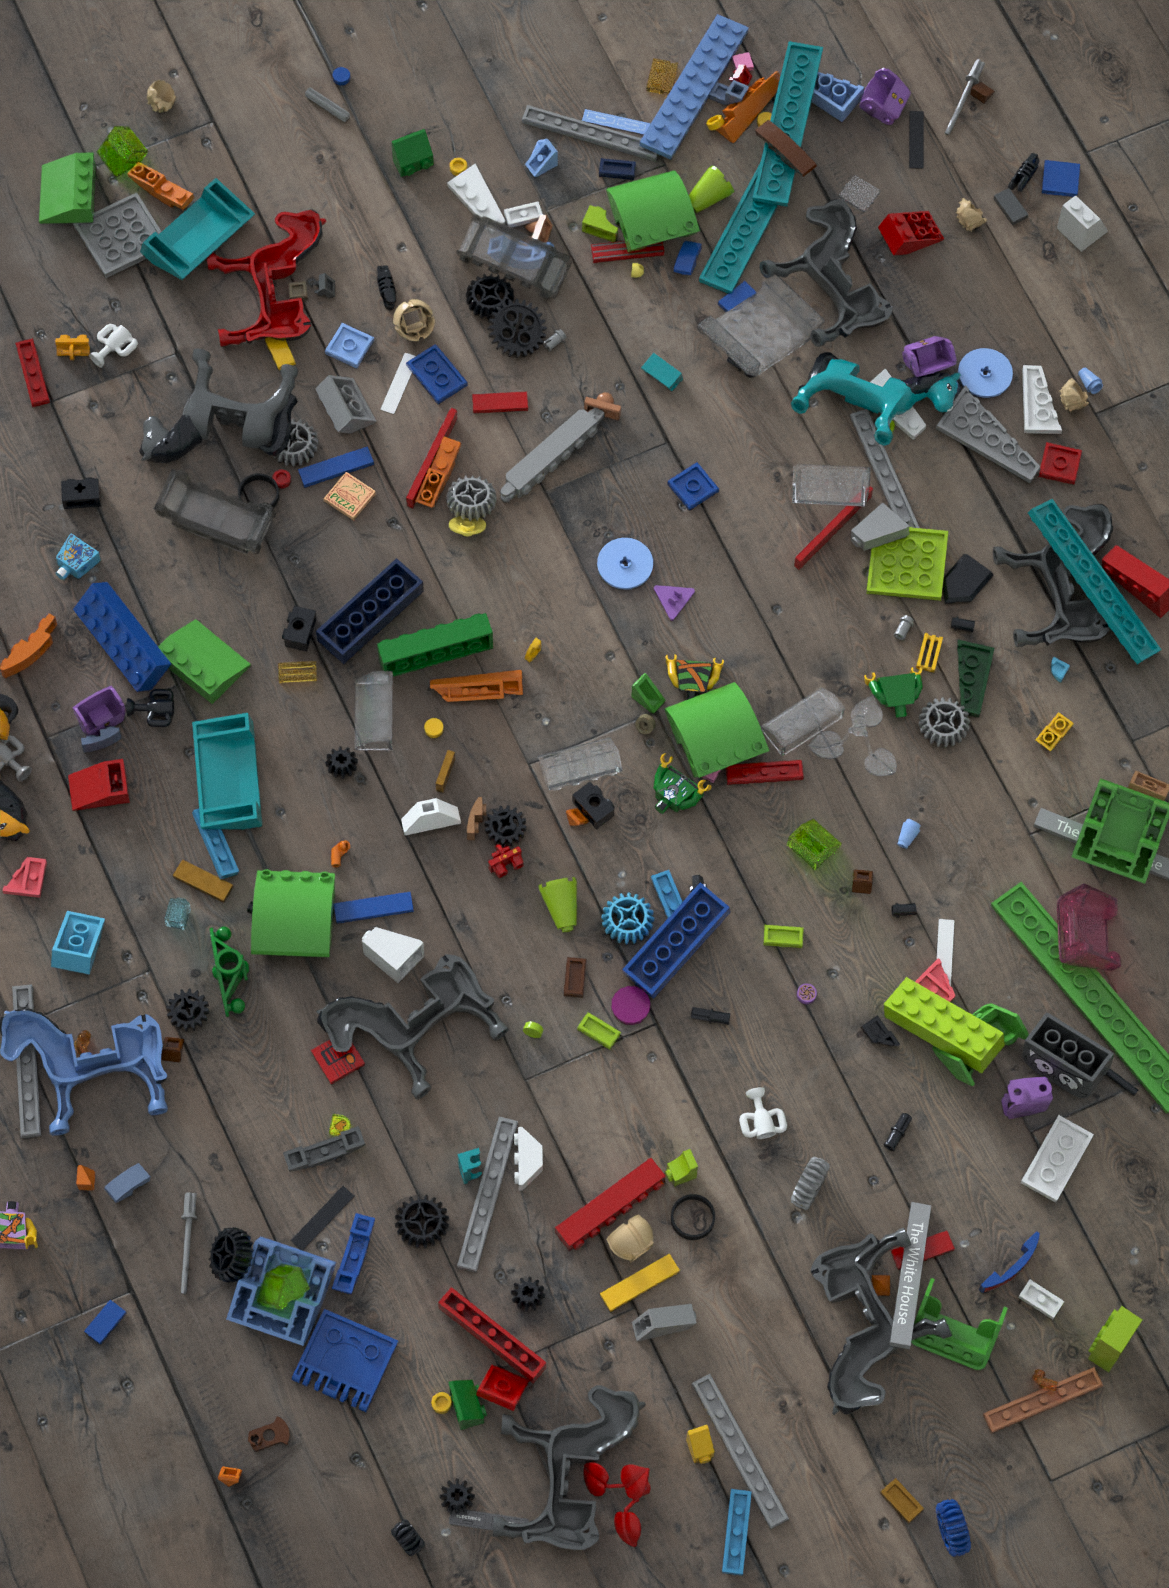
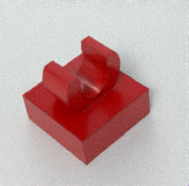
M739 65L737 70H733L734 76L730 77L729 80L731 83L735 80L748 86L753 76L746 65Z

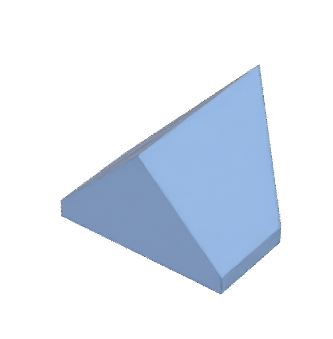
M548 139L538 140L531 157L525 165L534 177H538L558 166V151Z

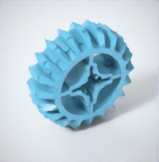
M630 892L627 893V897H624L621 893L620 899L614 896L612 898L613 902L608 901V907L603 908L605 914L602 915V920H604L602 926L606 927V934L611 933V939L618 937V943L624 939L626 945L629 943V940H632L635 944L636 938L642 941L643 935L648 936V930L653 928L651 924L654 922V917H652L653 910L649 909V903L644 904V897L638 900V894H635L633 898ZM638 911L641 912L644 918L642 924L636 918ZM614 913L620 919L618 926L612 920Z

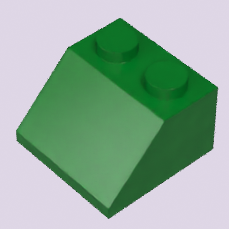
M425 129L392 141L393 162L401 177L412 175L419 170L428 169L434 165L433 152Z
M473 1380L449 1381V1392L460 1430L484 1424V1417L487 1416L484 1404L480 1405L479 1396H476L479 1386H474Z

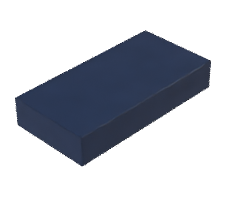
M601 158L599 177L634 180L636 162Z

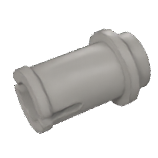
M561 329L554 331L555 334L543 342L548 351H551L559 343L565 342L567 336Z
M907 615L900 618V624L894 633L897 639L905 640L910 627L914 625L913 618Z

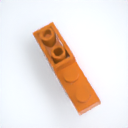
M140 162L127 173L146 192L171 208L176 206L184 210L195 198L193 193L166 180L165 175Z
M443 437L415 502L430 508L435 506L455 466V459L462 445L461 442Z
M48 614L46 618L40 621L36 632L29 636L28 642L21 639L18 644L16 643L12 647L11 654L0 665L3 677H10L26 669L53 644L50 634L57 626L55 616Z

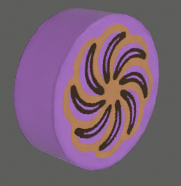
M811 984L801 985L797 991V999L803 1004L814 1002L817 996L815 987Z

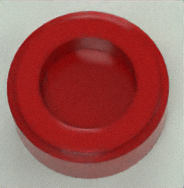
M284 469L274 472L272 478L276 481L278 488H287L291 483L290 473Z

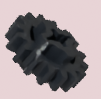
M507 805L506 809L499 806V811L492 809L493 815H487L488 820L485 821V826L487 827L485 828V833L489 834V840L495 839V845L501 842L502 847L505 846V843L512 846V841L518 844V837L524 838L526 818H522V812L517 814L516 807L510 810L509 805ZM493 825L497 828V833L494 831Z
M189 988L187 993H184L183 989H181L180 995L174 993L175 999L168 1000L171 1006H166L169 1012L167 1017L171 1019L172 1026L177 1024L178 1030L184 1027L185 1032H187L188 1028L191 1027L195 1031L196 1025L202 1027L201 1021L208 1020L205 1014H210L207 1008L209 1004L208 1001H205L204 995L199 997L198 990L192 993L191 988ZM186 1004H187L188 1008L190 1009V1016H189L188 1012L186 1011V1006H185Z

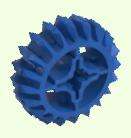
M947 1499L937 1503L936 1518L947 1551L953 1557L965 1555L971 1549V1542L967 1523L960 1505L954 1499Z

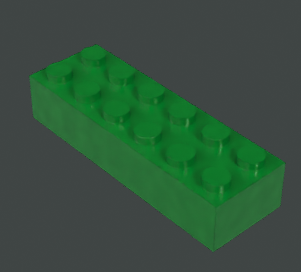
M474 614L470 618L456 619L449 624H438L431 629H421L413 634H403L398 638L392 640L385 639L377 643L378 659L384 678L388 679L493 649V631L487 614Z

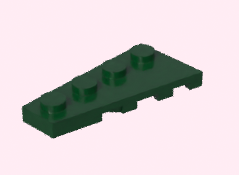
M958 640L960 706L965 707L962 712H968L969 716L979 718L995 648Z

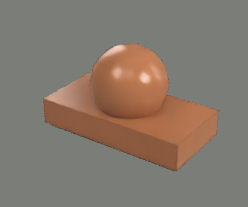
M608 392L599 394L597 399L585 398V411L589 412L593 408H598L605 413L604 417L614 420L620 419L621 406L614 404V399Z

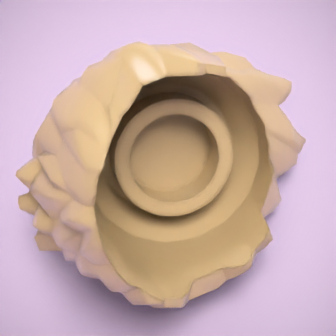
M164 80L154 81L147 90L148 105L151 104L155 112H167L176 101L174 90Z
M962 198V201L959 202L961 205L956 211V214H958L956 218L959 219L958 222L963 225V228L972 232L973 229L984 224L987 219L982 218L983 212L980 208L975 209L971 201Z
M1073 378L1069 379L1060 390L1061 402L1064 404L1065 410L1069 409V412L1082 409L1089 404L1087 402V392H1082L1081 387Z

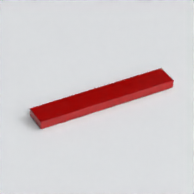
M454 408L449 410L406 497L407 507L414 508L415 500L427 471L432 466L444 436L449 437L458 419L457 410Z
M866 486L795 557L794 566L798 570L872 497L873 488L871 486Z

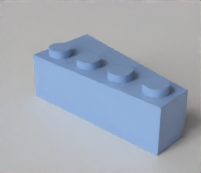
M818 72L812 103L843 122L861 101L864 87L860 85L855 86L850 84V81L844 79L843 81L828 73Z

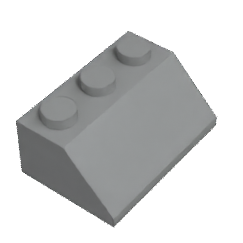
M328 375L315 388L319 399L324 404L327 414L332 419L334 427L339 433L351 434L376 422L354 378Z

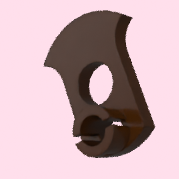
M278 1416L273 1423L249 1431L248 1441L256 1452L279 1443L288 1445L290 1439V1432L286 1422ZM267 1430H272L275 1433V1438L271 1441H266L263 1438ZM254 1437L259 1438L257 1444H255V1442H252V1439Z

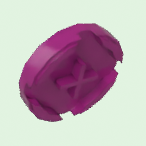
M627 986L615 993L612 998L611 1010L614 1017L621 1021V1023L635 1025L645 1020L649 1014L650 1000L642 989L635 986Z

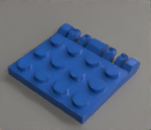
M324 1309L291 1380L300 1383L307 1369L308 1371L302 1385L307 1387L313 1372L317 1373L319 1377L314 1385V1390H320L326 1377L328 1380L322 1394L336 1399L342 1385H344L345 1388L341 1394L340 1401L344 1403L347 1400L350 1389L356 1390L357 1392L352 1399L351 1406L356 1408L363 1393L364 1396L359 1405V1410L367 1412L399 1342L396 1339Z

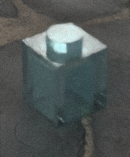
M180 897L176 899L170 898L164 918L166 926L185 930L191 910L190 903L186 899Z

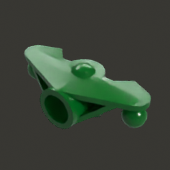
M222 926L217 932L213 931V927L209 928L215 964L212 968V974L218 980L226 1017H230V1011L240 1014L245 1009V1002L240 998L233 999L230 1004L228 1003L243 976L245 981H248L249 964L236 949L223 943L232 936V932L228 927ZM227 963L237 964L234 969H223ZM224 983L229 984L226 993L224 989Z

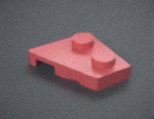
M27 857L21 864V868L13 874L12 880L7 886L3 887V894L40 898L47 860Z
M938 958L915 982L952 1002L956 995L949 984L947 974L943 970L942 962Z

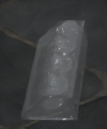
M797 464L793 466L792 503L866 506L870 488L871 467Z
M373 671L355 679L354 750H393V671Z
M821 687L760 727L781 756H784L843 718L845 707L834 693Z
M611 737L537 756L545 784L549 790H560L567 785L575 786L583 781H595L602 776H614L618 772L623 771L619 750Z

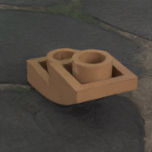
M478 797L470 812L467 824V840H475V833H479V822H483V816H486V804L482 803V797Z

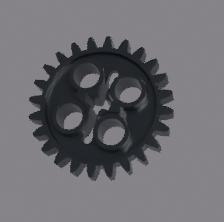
M517 298L514 304L509 299L507 305L502 302L501 308L497 306L495 308L496 312L491 314L494 319H489L488 321L492 325L487 328V330L492 331L489 337H494L492 344H498L496 349L503 348L502 354L508 351L509 357L515 353L516 358L520 356V353H522L523 357H526L527 351L532 355L533 349L538 350V344L542 345L544 342L541 338L546 337L543 331L547 329V327L542 326L546 320H540L543 313H536L538 307L532 309V303L527 306L525 305V300L520 304ZM519 313H521L522 318L518 327L519 332L516 335V342L513 343L512 341L516 331L515 326L518 323ZM506 314H512L515 320H508ZM524 319L531 320L532 325H526ZM502 331L509 332L510 338H505ZM520 336H525L528 342H521Z

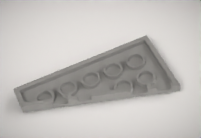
M965 385L954 400L953 409L944 414L936 429L1031 483L1041 466L1027 451H1024L1018 445L1016 439L1007 433L1003 425L989 410H986L980 404L978 398L974 397Z

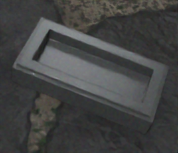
M1010 188L994 195L993 199L1012 225L1028 218V213Z

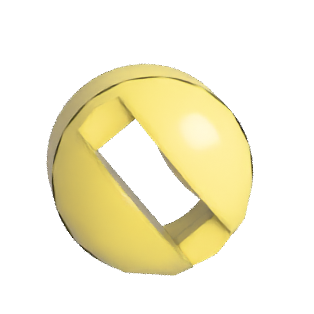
M632 263L631 277H641L644 274V267L641 264Z

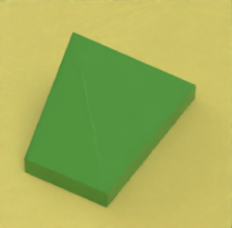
M646 673L632 685L631 697L653 714L666 701Z

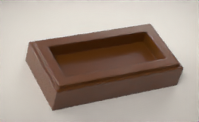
M567 957L564 996L583 998L587 959Z

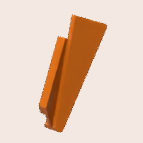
M779 71L774 72L766 80L764 77L758 79L749 87L741 102L729 104L722 110L727 117L724 118L725 123L716 131L731 143H735L777 93L781 76Z
M522 670L430 680V688L436 690L447 702L504 699V693L523 695Z

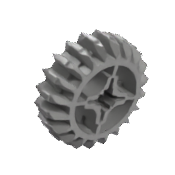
M295 419L291 420L292 429L286 447L287 451L283 450L278 455L273 456L274 459L278 458L279 463L284 461L286 466L289 463H292L293 467L295 463L302 465V461L308 463L309 457L313 458L314 452H317V433L314 432L312 426L309 427L307 422L302 424L301 419L298 422H295ZM299 434L306 437L308 441H305L304 438H301Z
M465 475L463 480L458 478L457 482H453L451 487H449L446 495L447 506L450 508L451 513H455L456 518L461 516L462 520L468 518L469 521L473 518L478 521L479 517L485 519L486 514L490 515L491 510L495 508L496 491L493 489L492 483H488L487 479L482 480L480 476L474 478L473 475L471 478H467Z
M944 697L941 698L940 702L935 698L933 704L928 702L927 707H923L922 713L919 715L920 721L918 725L921 727L920 732L925 733V739L930 738V744L934 743V741L937 742V747L941 743L944 744L945 748L948 746V743L952 746L956 742L960 743L962 738L966 737V732L970 728L968 725L970 724V719L967 718L968 712H962L965 707H958V701L951 703V698L948 699V702L945 701ZM931 716L934 717L935 725L933 727L931 726L929 721V718ZM955 718L959 722V728L957 730L954 728L953 724Z
M815 1156L811 1158L791 1196V1203L800 1209L807 1210L810 1208L828 1174L829 1163Z

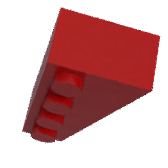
M1117 545L1102 558V568L1107 575L1160 619L1169 611L1168 578Z

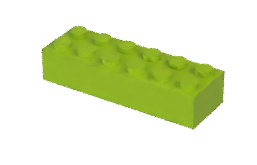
M907 977L883 1004L885 1018L940 1050L962 1059L964 1064L981 1074L1005 1046L1003 1032Z

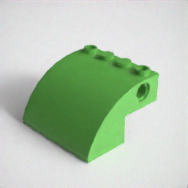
M674 170L606 189L615 223H620L628 253L646 248L648 245L678 237L680 239L700 232L688 192L680 176Z
M735 682L664 708L677 744L682 743L694 777H703L769 751L756 715L743 691Z
M1100 778L1071 857L1145 884L1169 819V803Z
M257 870L252 912L251 954L330 957L333 935L332 914L335 899V873Z

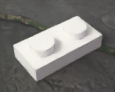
M539 202L504 210L509 228L538 221L539 216L543 215Z
M1030 1279L1018 1297L1052 1320L1064 1303L1063 1300Z

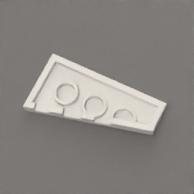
M476 164L447 182L448 188L491 234L506 225V221Z
M1023 365L1024 433L1061 434L1062 429L1057 420L1058 416L1052 404V397L1047 388L1048 385L1042 366Z
M884 369L870 383L883 387L891 375ZM913 406L904 414L896 415L892 419L895 425L913 440L926 429V424Z

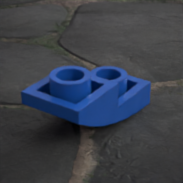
M684 241L674 266V272L682 275L692 274L696 267V259L702 250L701 243Z

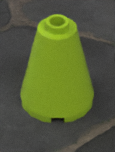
M713 165L706 170L689 194L695 214L731 196L735 192L729 181L726 182L723 178L725 177L724 174Z
M572 877L573 881H568V878H562L546 882V887H542V884L538 886L557 929L562 930V933L573 931V927L577 926V879L575 877Z

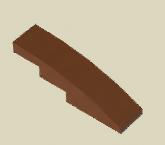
M767 120L755 130L756 135L768 143L769 148L780 156L782 162L804 177L817 167L816 163L805 151L770 120Z

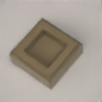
M306 281L288 283L290 299L302 298V301L308 300Z

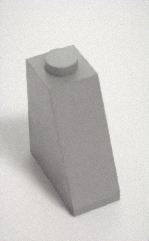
M882 503L851 530V541L856 547H860L865 551L907 537L909 535V525Z
M692 1304L648 1309L632 1321L636 1341L688 1330L697 1323L696 1313L693 1310Z

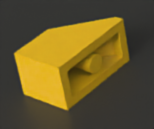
M708 1425L689 1430L686 1441L694 1463L704 1464L711 1461L715 1452Z

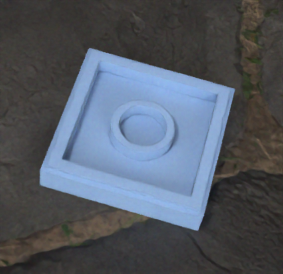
M342 323L327 346L325 354L354 368H358L374 342V337Z

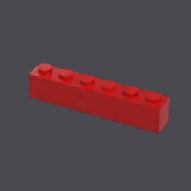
M649 1158L555 1227V1234L569 1251L579 1249L584 1245V1240L589 1237L594 1238L601 1232L600 1229L602 1227L612 1225L617 1220V1216L621 1213L623 1215L628 1213L636 1202L641 1203L646 1200L651 1191L661 1189L664 1186L666 1175L654 1160Z
M452 1287L438 1302L439 1309L533 1384L545 1371L546 1362Z

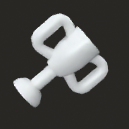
M108 324L97 335L98 341L106 346L99 353H90L89 357L98 367L102 368L104 365L103 358L110 352L116 351L118 355L126 357L137 348L138 342L122 325L117 327L114 324ZM113 330L108 339L104 338L110 331ZM128 342H130V344L124 350H121V348H123Z
M763 1087L753 1088L746 1092V1096L754 1101L756 1111L755 1113H743L740 1116L739 1122L745 1137L752 1138L756 1136L757 1139H766L774 1136L776 1133H783L787 1129L785 1114L781 1109L775 1108L767 1111L763 1108L761 1100L765 1093V1088ZM777 1115L780 1127L774 1126L771 1116ZM747 1119L754 1121V1130L751 1132Z

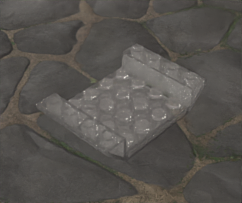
M774 275L762 282L760 291L717 319L709 316L698 323L697 326L746 374L758 376L811 339V331L819 329L825 320L779 276Z

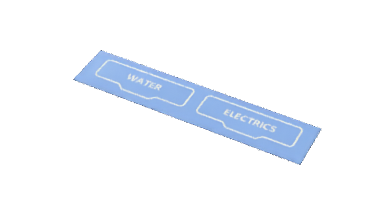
M585 109L582 121L640 134H645L650 126V123Z

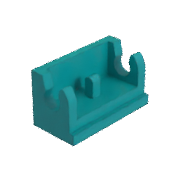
M654 352L641 367L644 372L658 380L670 391H673L683 380L680 371Z
M479 1148L458 1154V1167L464 1184L482 1175V1172H477L476 1174L471 1172V1169L478 1168L481 1165Z

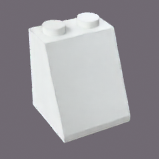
M1074 196L1062 206L1057 229L1081 252L1107 233L1108 230L1101 219L1077 196Z
M377 927L372 931H367L362 937L364 955L397 983L424 957V944L421 940Z

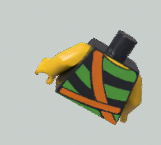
M674 654L673 660H669L668 655H666L668 676L674 687L679 688V691L686 692V700L698 696V693H706V691L714 687L719 680L724 660H722L721 664L715 662L716 658L713 659L712 663L677 660L676 654Z

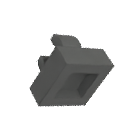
M326 273L320 274L319 280L315 282L319 289L315 290L314 293L318 296L325 295L328 298L335 297V280Z

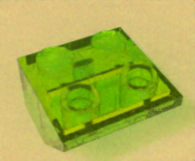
M114 126L97 150V153L115 177H119L131 170L138 162L141 163L148 150L130 127Z
M815 819L801 824L789 836L787 846L814 870L818 869L842 845Z
M280 1264L265 1273L257 1299L258 1305L280 1310L285 1308L288 1302L303 1297L304 1293L310 1290L301 1267Z

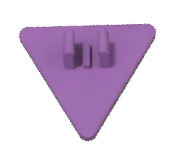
M654 586V591L671 621L677 617L695 593L693 588Z

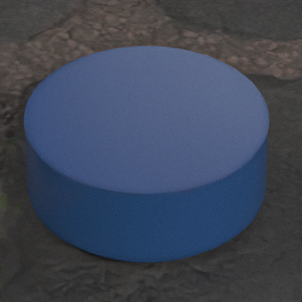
M338 67L333 71V81L337 85H346L350 81V72L347 68Z

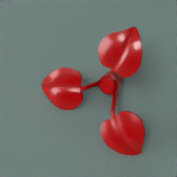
M593 1462L586 1463L583 1469L584 1480L591 1494L602 1496L605 1494L606 1488L625 1487L627 1496L633 1499L624 1508V1512L619 1511L615 1514L614 1526L617 1534L625 1543L636 1547L641 1535V1523L633 1512H629V1509L639 1502L642 1496L650 1493L651 1488L648 1482L650 1469L633 1464L626 1465L621 1470L622 1484H608L609 1475L604 1467Z

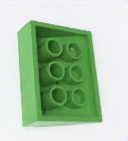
M74 153L42 165L39 224L93 223L96 175L94 153Z
M196 619L168 636L158 646L171 663L169 669L211 704L251 666L248 661Z

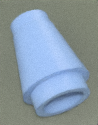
M1086 367L1078 372L1087 392L1096 394L1102 389V380Z
M911 819L903 822L897 845L908 849L919 834L921 825Z

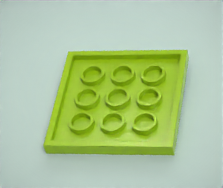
M909 527L910 533L907 537L871 549L867 594L941 601L948 531Z

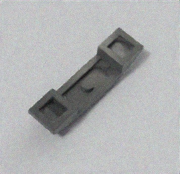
M357 1126L340 1132L339 1136L305 1148L300 1146L285 1151L283 1155L289 1172L321 1165L343 1157L365 1146V1142L360 1128Z

